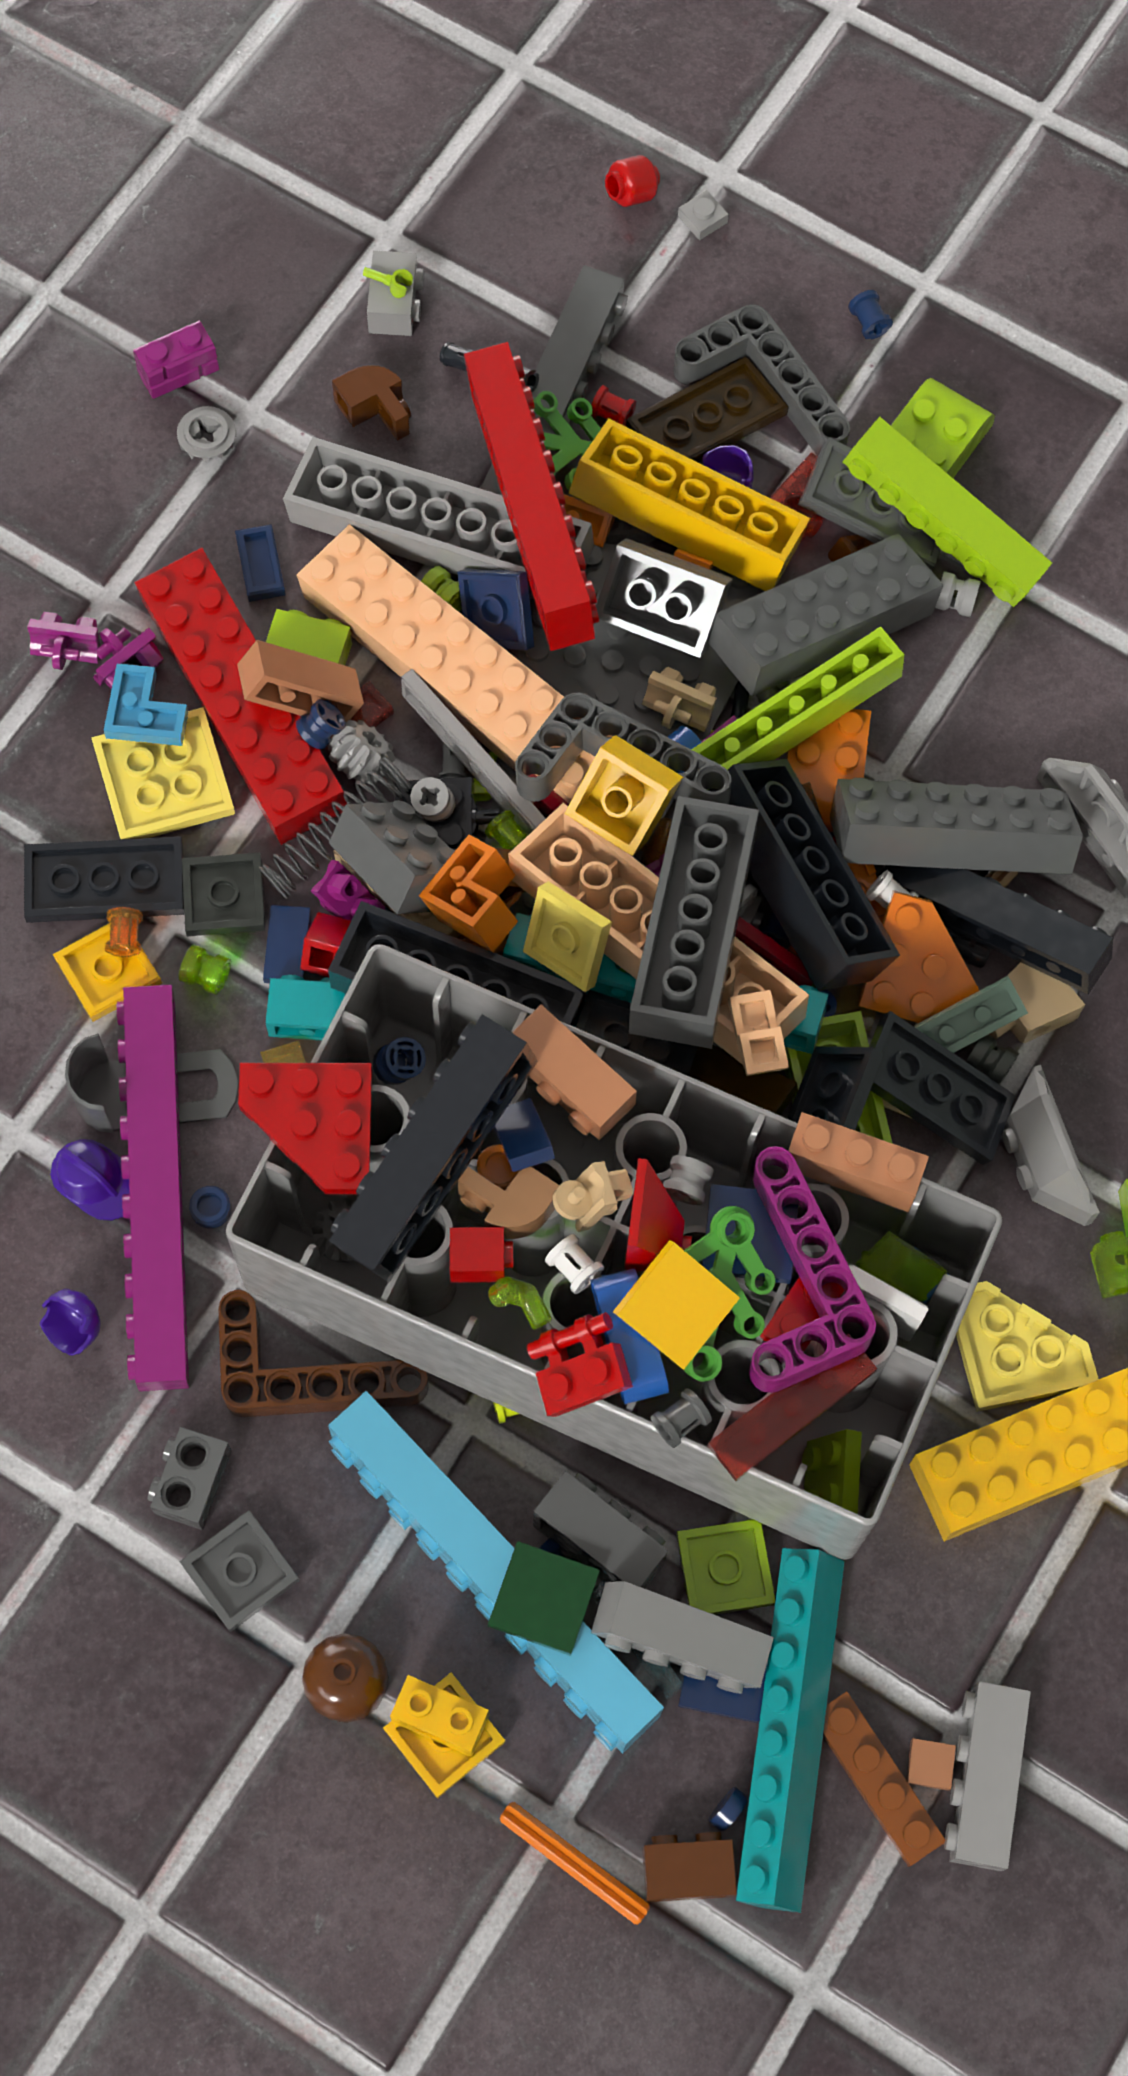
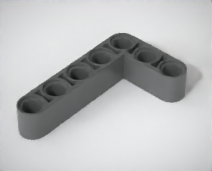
M756 304L743 306L682 338L677 343L673 374L680 383L692 385L747 356L789 406L787 416L817 456H819L824 441L828 438L826 436L836 437L835 440L847 446L850 433V424L847 418L770 314L762 306ZM787 381H793L796 384H790ZM807 408H812V409H815V410H817V411H810V410H807Z
M583 693L568 694L559 702L515 762L516 783L519 795L528 801H540L550 795L583 750L596 756L600 747L612 738L606 736L617 735L642 752L649 753L650 757L671 770L684 771L683 773H678L684 778L672 798L677 800L678 796L730 804L731 775L726 768ZM552 746H561L559 748H551ZM531 774H538V775H540V776H537V777H529V775H531ZM715 788V789H718L719 791L711 792V791H708L707 789Z

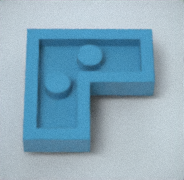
M117 663L104 726L106 739L183 746L189 713L186 704L152 701L157 677L155 667Z

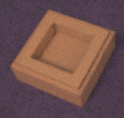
M911 1739L906 1779L908 1784L947 1791L951 1790L956 1745Z

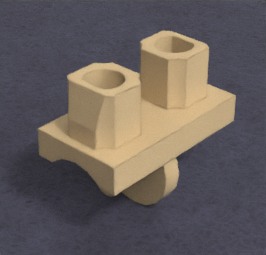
M666 667L661 673L653 671L648 679V687L642 705L664 714L662 726L670 729L675 720L705 732L717 699L714 697L716 693L715 687L704 682L697 683L695 688L682 683L683 676L681 673L670 667Z
M605 1161L592 1163L576 1180H568L561 1183L554 1191L553 1205L562 1217L576 1220L577 1232L590 1230L603 1216L611 1215L617 1210L618 1201L627 1200L633 1195L628 1172L626 1169L608 1172Z

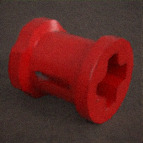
M602 385L592 401L591 416L593 418L600 416L607 420L609 418L626 427L627 418L633 416L637 401L632 398L627 401L610 393L609 388Z

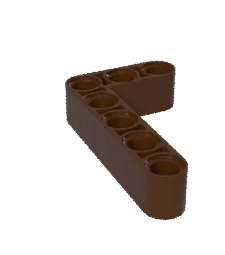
M233 1290L225 1294L219 1302L221 1392L229 1411L238 1417L342 1411L362 1395L356 1389V1386L360 1380L366 1377L374 1378L379 1382L378 1388L373 1393H370V1395L382 1408L416 1405L423 1401L428 1393L429 1385L426 1371L402 1360L262 1370L260 1318L255 1300L249 1293L243 1290ZM243 1305L250 1309L248 1316L243 1320L234 1321L228 1317L229 1312L235 1306ZM244 1345L251 1348V1354L246 1360L237 1362L230 1359V1353L235 1347ZM405 1375H415L421 1380L418 1388L413 1391H404L398 1386L399 1380ZM324 1380H330L336 1383L337 1389L331 1396L320 1397L315 1393L317 1384ZM290 1383L295 1387V1392L290 1398L279 1400L273 1396V1391L279 1384ZM248 1386L253 1389V1394L249 1400L237 1403L231 1399L232 1393L236 1388Z

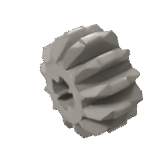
M348 720L346 727L339 734L333 735L331 742L327 746L330 752V760L338 765L337 770L347 774L348 779L354 778L356 781H361L364 784H371L367 777V771H373L382 778L384 777L379 767V760H383V757L388 758L392 763L395 760L392 752L393 746L385 741V735L379 734L374 726L369 727L361 720L358 722ZM371 775V777L373 778L374 782L376 783V782L378 781V779H377L376 777H374L373 775Z

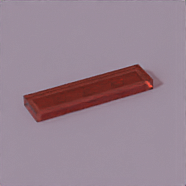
M863 1352L861 1355L780 1391L773 1392L708 1442L707 1446L732 1478L737 1481L873 1375L878 1368Z

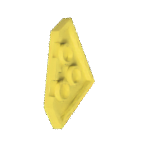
M988 1281L977 1283L956 1333L976 1412L1067 1393L1099 1380L1088 1342L1075 1334L1071 1336L1051 1323L1052 1320L1024 1303L1021 1305L1001 1293V1289Z

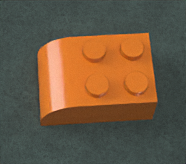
M851 709L786 753V759L829 832H833L829 817L837 780L864 778L871 711Z

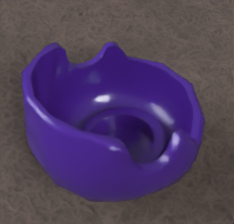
M735 445L719 446L703 455L702 465L750 489L752 488L754 481L753 463L746 450Z
M64 1288L52 1294L42 1304L43 1308L47 1307V1312L40 1320L41 1329L48 1340L61 1352L71 1356L80 1354L98 1337L101 1328L100 1316L95 1304L84 1293Z

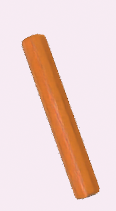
M511 1802L507 1805L500 1815L502 1824L633 1924L638 1925L641 1923L650 1909L649 1903L516 1802Z

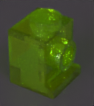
M1122 1231L1107 1233L1099 1237L1100 1243H1096L1090 1251L1102 1299L1128 1294V1237L1125 1238ZM1123 1254L1126 1265L1117 1263L1115 1255Z

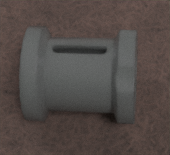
M688 1388L681 1392L680 1400L662 1413L658 1411L651 1416L654 1427L672 1448L680 1445L681 1438L700 1424L706 1426L712 1421L711 1415L704 1403Z

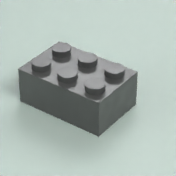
M626 538L616 546L596 606L599 620L700 658L709 649L708 641L716 613L723 609L733 578Z
M399 800L385 803L365 802L362 804H346L329 841V844L397 915L431 912L419 895L455 852L438 836V832L433 827L427 825L415 813V809L410 804Z
M565 1471L534 1510L533 1527L548 1539L552 1537L561 1546L562 1550L579 1563L600 1570L598 1578L604 1583L625 1581L646 1589L664 1566L668 1550L663 1547L666 1541L650 1527L645 1526L641 1530L629 1520L631 1513L617 1501L611 1499L607 1503L596 1495L597 1487L585 1476L577 1473L573 1477Z

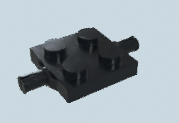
M472 777L440 779L452 791L455 797L453 813L444 821L435 823L427 821L415 810V813L427 825L433 827L438 832V836L453 850L460 846L468 834L475 837L479 825L502 823L500 818L502 817L501 808L478 809L475 802V781ZM408 780V781H409V783L411 784V786H412V788H413L414 785H415L418 781H420V780ZM395 782V786L402 794V798L395 795V801H404L412 806L410 797L412 789H409V792H405Z

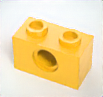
M408 1675L390 1718L395 1724L472 1757L489 1718V1710Z

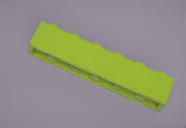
M880 416L843 460V463L849 468L854 477L869 484L877 491L879 497L885 503L895 506L906 516L912 526L922 529L935 540L936 545L943 552L953 555L964 565L965 570L970 575L980 578L992 588L997 598L1008 602L1013 607L1029 593L1052 564L1048 558Z
M880 626L691 750L718 763L727 770L733 764L775 760L902 677L904 653Z

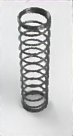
M383 757V760H379V767L387 781L377 773L367 771V777L376 792L361 781H356L355 783L356 789L364 802L369 801L360 786L370 792L381 803L388 802L371 775L380 780L399 798H402V794L391 778L405 792H409V789H412L406 777L386 757ZM344 791V798L347 804H352L348 796L358 804L363 803L352 793ZM332 802V808L339 819L341 815L336 806L342 811L344 806L338 802ZM320 812V818L332 836L333 831L324 816L335 825L338 822L327 813ZM309 822L308 828L321 848L302 833H297V840L309 859L294 846L285 843V850L297 869L280 855L273 854L274 862L286 880L266 864L262 863V866H259V870L284 898L288 899V896H291L288 888L291 891H296V887L278 859L301 879L308 881L306 873L290 849L312 868L320 871L319 865L301 838L327 860L332 859L313 827L329 841L331 836L314 823Z

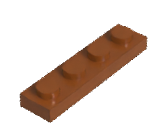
M846 1691L827 1704L823 1738L907 1866H912L944 1844L945 1838L849 1693Z

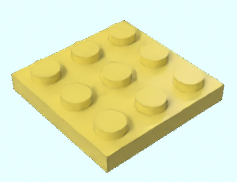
M204 707L188 711L183 746L106 739L105 734L92 737L121 840L151 838L235 814Z

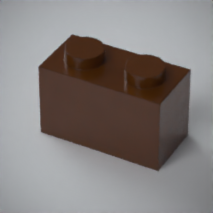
M721 1832L695 1834L696 1842L678 1843V1835L652 1836V1844L643 1846L644 1883L647 1903L729 1898L737 1895L732 1839L722 1840Z

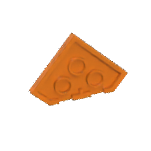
M893 890L882 924L900 956L875 979L864 983L858 1005L882 1013L891 1011L900 1018L920 1023L980 990L933 903L930 900Z

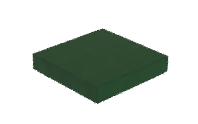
M517 1541L492 1610L488 1627L571 1656L600 1570Z

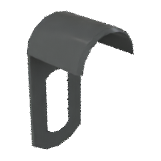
M98 1033L85 1037L73 1047L66 1060L65 1079L75 1106L87 1125L99 1132L114 1133L115 1130H120V1116H127V1101L120 1102L119 1077H126V1063H119V1060L109 1061ZM221 1049L177 1054L178 1073L210 1069L216 1075L218 1082L217 1092L213 1099L179 1103L180 1123L227 1118L236 1103L239 1083L233 1063Z

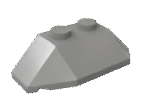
M1056 758L1044 760L1037 779L1044 789L1054 788L1059 791H1066L1083 835L1082 841L1123 897L1127 898L1128 802L1124 798L1121 786L1116 780L1110 779L1103 769L1093 764Z
M1041 1065L1035 1066L1029 1074L1007 1119L1002 1133L1003 1143L1008 1153H1014L1019 1166L1016 1168L1019 1184L1023 1190L1028 1189L1032 1201L1083 1226L1092 1224L1100 1213L1092 1196L1045 1078Z

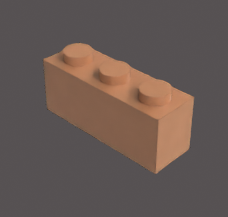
M260 640L255 641L237 664L244 699L247 701L302 716L303 714L311 713V706L318 699H324L332 703L342 713L345 722L350 720L364 704L356 669Z
M542 1004L512 1032L528 1043L538 1061L529 1077L538 1084L536 1089L539 1094L552 1106L559 1103L570 1114L568 1116L569 1121L582 1134L587 1135L590 1132L600 1140L635 1106L637 1091Z
M803 1112L799 1118L788 1150L794 1157L803 1176L909 1212L916 1197L929 1158L927 1155Z

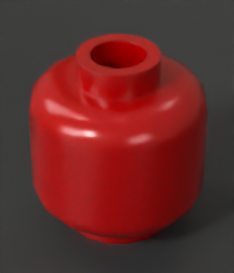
M636 155L613 162L605 178V187L609 197L623 207L651 201L655 197L660 183L658 168L643 155Z

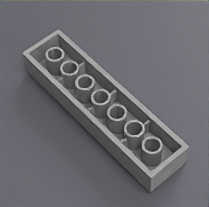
M312 437L283 497L289 520L292 523L336 537L350 524L384 552L431 567L440 565L448 572L458 575L457 571L463 569L525 571L502 495L319 438ZM571 517L576 533L574 538L577 548L581 547L585 563L587 564L594 548L592 525L590 522ZM528 581L529 598L534 599L533 594H532V590H531V587H530V584H529V581Z

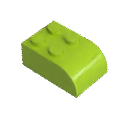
M929 378L920 386L891 426L948 475L954 478L993 426L995 415L937 380Z

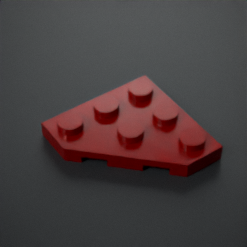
M240 1063L239 1109L251 1121H254L294 1164L296 1163L307 1173L325 1194H356L361 1180L370 1171L372 1063Z

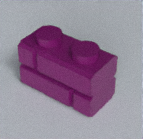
M200 320L133 349L137 371L153 399L200 379V376H207L219 370L216 348Z

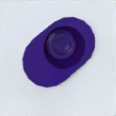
M79 1139L68 1143L58 1151L51 1165L50 1176L54 1187L60 1194L85 1213L98 1220L113 1221L122 1218V1195L130 1194L129 1179L122 1178L121 1157L103 1144L88 1139Z

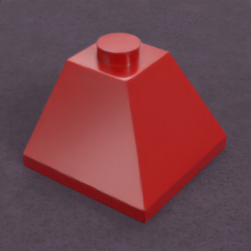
M638 1158L624 1269L635 1268L636 1271L645 1272L669 1240L685 1250L691 1246L692 1236L683 1235L685 1220L649 1161Z

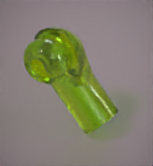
M507 1276L497 1279L496 1284L491 1286L488 1291L490 1301L497 1307L507 1306L508 1304L521 1307L533 1330L548 1324L552 1320L542 1298L532 1284Z

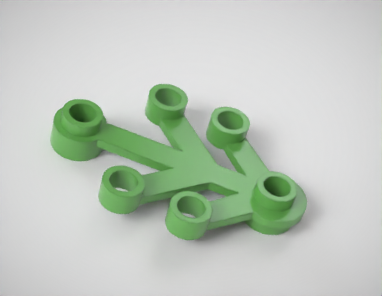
M542 391L534 399L535 409L533 410L537 415L543 417L556 433L544 432L545 441L543 442L546 449L558 451V453L552 456L555 473H557L578 455L583 456L601 428L591 416L592 406L590 402L584 398L575 399L568 406L567 415L573 423L581 426L591 441L581 440L556 409L558 406L556 396L550 391ZM541 400L547 401L550 408L543 407ZM575 407H580L584 412V416L578 414ZM577 468L572 469L565 476L564 483L568 490H570Z
M727 1206L720 1209L712 1218L710 1233L684 1251L697 1262L716 1252L713 1267L708 1271L740 1297L731 1309L735 1315L734 1328L740 1335L754 1339L762 1334L765 1322L763 1317L753 1310L732 1273L735 1255H737L747 1271L744 1281L750 1291L759 1295L770 1293L775 1286V1275L771 1270L764 1267L751 1244L755 1231L751 1215L740 1207ZM734 1220L736 1224L735 1231L727 1236L725 1233L726 1226L730 1221ZM760 1273H764V1284L760 1287H756V1277ZM749 1317H754V1326L749 1331H745V1321ZM718 1327L696 1353V1355L701 1352L703 1353L702 1363L694 1367V1356L684 1369L689 1376L698 1381H710L721 1370V1355L713 1347Z

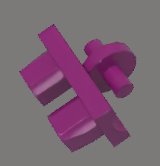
M43 612L39 620H29L27 629L30 634V655L51 657L53 668L63 670L66 660L98 664L99 657L95 650L99 648V636L95 618L81 617L77 620L76 625L63 623L62 617L57 613Z
M108 628L102 630L99 635L104 644L96 649L95 653L102 660L110 653L114 656L96 669V674L93 678L99 686L106 683L112 689L117 663L129 664L135 659L140 666L155 668L159 666L164 658L153 643L156 635L150 628H147L124 647L123 643L131 637L130 632L126 628H123L117 634H114Z
M336 860L330 861L324 877L311 890L320 900L321 906L339 918L352 921L361 901L385 910V906Z

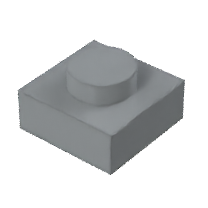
M707 190L678 208V217L699 241L728 223L729 214Z

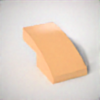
M771 990L729 997L728 1004L746 1076L788 1069L789 1065L781 1026L778 1027Z

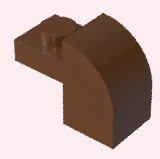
M368 365L352 369L332 380L334 401L352 427L378 414L397 441L410 434L409 418H411V411L403 399L402 380L394 372L384 367Z

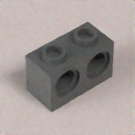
M180 1427L176 1438L171 1436L165 1446L162 1460L167 1463L162 1477L155 1476L149 1489L147 1500L152 1502L150 1508L154 1514L203 1530L232 1452L228 1442ZM199 1448L206 1452L205 1459L200 1465L191 1467L184 1464L185 1455L190 1450ZM179 1488L190 1490L191 1497L185 1505L175 1507L169 1504V1498L173 1491Z

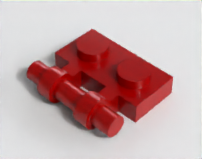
M605 1312L595 1317L589 1314L575 1319L574 1325L560 1331L555 1328L540 1334L538 1340L527 1344V1352L531 1359L536 1360L543 1356H547L549 1359L550 1367L536 1372L547 1416H560L633 1387L621 1344L613 1342L607 1345L603 1344L601 1333L613 1328V1323L608 1313ZM581 1342L585 1353L569 1359L566 1347Z

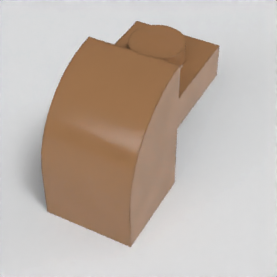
M467 1167L458 1180V1193L462 1195L460 1198L462 1203L478 1214H483L484 1211L488 1213L484 1219V1227H504V1239H519L534 1233L544 1225L555 1210L553 1194L560 1185L534 1168L528 1167L520 1170L504 1191L470 1167Z

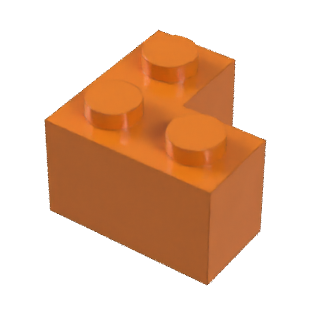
M469 834L419 895L441 923L492 952L496 950L518 922L499 897L516 876L495 848Z

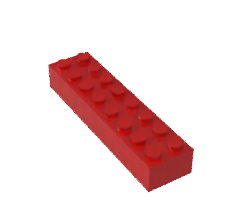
M508 342L465 353L464 359L471 397L525 571H527L528 581L549 649L554 651L595 639L593 624L600 622L595 605L597 603L592 581H587L585 573L587 569L581 547L577 548L574 539L576 533L571 515H567L564 505H566L563 490L560 482H556L554 476L555 467L551 452L546 450L543 442L545 441V436L540 418L535 417L533 410L535 409L531 389L529 386L526 387L523 379L525 378L521 358L519 355L512 356Z
M203 548L134 582L144 606L201 706L204 707L206 715L279 843L282 845L297 837V833L303 834L309 830V822L317 826L322 824L320 812H325L332 818L335 817L336 814L332 808V802H338L345 807L347 802L344 798V791L320 749L309 745L298 733L296 721L300 718V715L244 699L237 664L255 643L256 639ZM336 806L339 813H342L343 811Z

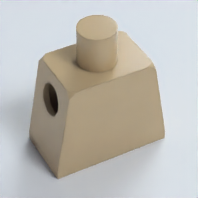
M1019 963L1007 976L1014 985L1028 1014L989 1035L997 1039L1011 1030L1020 1042L1027 1043L1078 1019L1085 1004L1071 986L1023 963Z

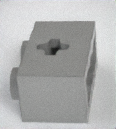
M373 250L371 269L392 275L398 269H405L412 274L413 281L411 286L398 283L405 286L407 291L404 297L395 298L390 292V286L370 278L367 306L368 332L372 334L412 336L413 321L420 322L421 299H415L416 290H423L424 269L417 268L416 253Z

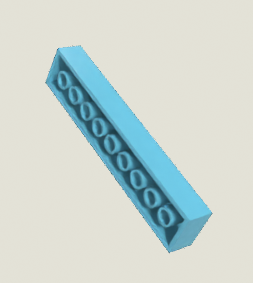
M365 1391L328 1425L332 1437L329 1441L333 1447L331 1451L347 1469L354 1465L359 1470L357 1473L362 1478L359 1480L360 1483L375 1499L382 1495L388 1501L386 1504L390 1508L389 1514L404 1530L411 1526L417 1532L415 1534L418 1538L417 1544L430 1559L434 1561L440 1557L446 1564L445 1568L447 1569L446 1575L460 1591L464 1592L467 1588L471 1590L477 1602L475 1604L476 1608L489 1621L514 1547L376 1400ZM582 1622L571 1656L506 1633L504 1635L505 1639L520 1655L527 1651L535 1659L534 1664L536 1666L534 1670L550 1687L557 1683L565 1691L563 1701L580 1719L587 1715L596 1725L593 1731L594 1735L609 1751L617 1747L623 1754L660 1718L664 1707L596 1635L591 1633L592 1630L584 1622Z

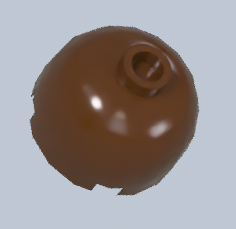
M345 1633L327 1637L316 1645L304 1663L302 1675L305 1696L315 1711L330 1720L344 1723L364 1719L375 1711L386 1693L389 1679L385 1659L377 1647L362 1636Z

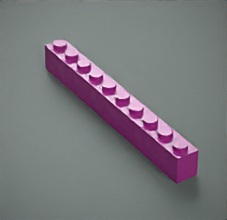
M172 985L123 987L124 1001H117L116 1010L118 1025H124L125 1039H118L119 1063H126V1077H119L120 1102L127 1101V1116H120L121 1140H128V1155H121L122 1178L129 1179L130 1194L122 1195V1208L124 1219L130 1218L131 1233L124 1234L123 1243L125 1259L132 1258V1273L125 1274L126 1299L133 1298V1314H126L127 1339H134L135 1353L134 1355H127L128 1379L135 1380L139 1392L188 1389L189 1363L175 996Z

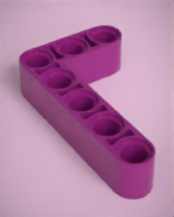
M777 1146L766 1148L760 1152L756 1159L753 1181L820 1318L764 1342L756 1348L752 1356L750 1378L756 1388L769 1393L780 1391L861 1355L870 1346L876 1328L874 1315L799 1166L788 1150ZM772 1165L778 1166L784 1170L786 1175L781 1179H770L764 1174L763 1169ZM789 1204H796L803 1208L805 1215L797 1219L790 1218L785 1215L782 1208ZM809 1243L818 1244L824 1249L825 1255L820 1258H810L802 1251V1247ZM830 1282L837 1283L842 1286L845 1295L836 1299L830 1298L822 1291V1286ZM849 1322L857 1323L862 1326L866 1335L858 1339L849 1338L842 1331V1326ZM805 1341H816L824 1348V1354L819 1357H809L803 1353L800 1345ZM764 1359H775L783 1366V1372L775 1376L766 1375L759 1368V1363Z

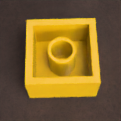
M614 735L600 747L564 814L631 856H634L649 840L684 777L617 735Z

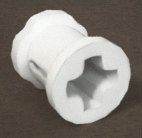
M888 870L883 872L868 889L866 897L870 901H877L887 910L893 890L918 897L917 893L914 891L909 893L892 878L893 874Z
M571 1234L560 1241L549 1252L545 1262L549 1266L555 1265L571 1283L570 1289L573 1293L578 1294L591 1285V1279L599 1277L604 1270V1265L600 1261L594 1262L578 1245L579 1238L575 1234ZM569 1258H572L581 1269L578 1270L569 1261Z

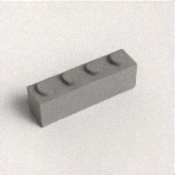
M625 1581L605 1582L591 1631L592 1634L605 1638L604 1645L608 1648L630 1653V1649L633 1648L644 1652L642 1657L644 1661L665 1667L668 1666V1662L681 1666L680 1673L682 1675L698 1680H705L706 1676L718 1680V1688L742 1694L743 1688H761L774 1638Z
M979 1681L972 1687V1692H965L962 1717L968 1718L966 1735L960 1734L956 1750V1761L962 1762L960 1779L954 1778L950 1794V1805L956 1806L954 1824H947L944 1849L950 1850L949 1862L996 1871L1008 1869L1031 1691Z

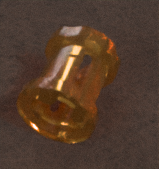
M117 907L108 910L107 920L111 922L110 940L105 943V952L118 957L139 955L141 953V945L137 942L138 924L143 921L142 912L128 907Z

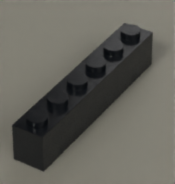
M886 865L879 874L880 876L888 870L893 874L892 878L909 893L914 891L918 894L919 898L930 900L945 927L1088 995L1112 959L1113 937L1108 936L1104 930L1096 926H1087L1080 923L1062 910H1052L1037 903L1028 894H1018L1009 890L991 877H981L967 869Z

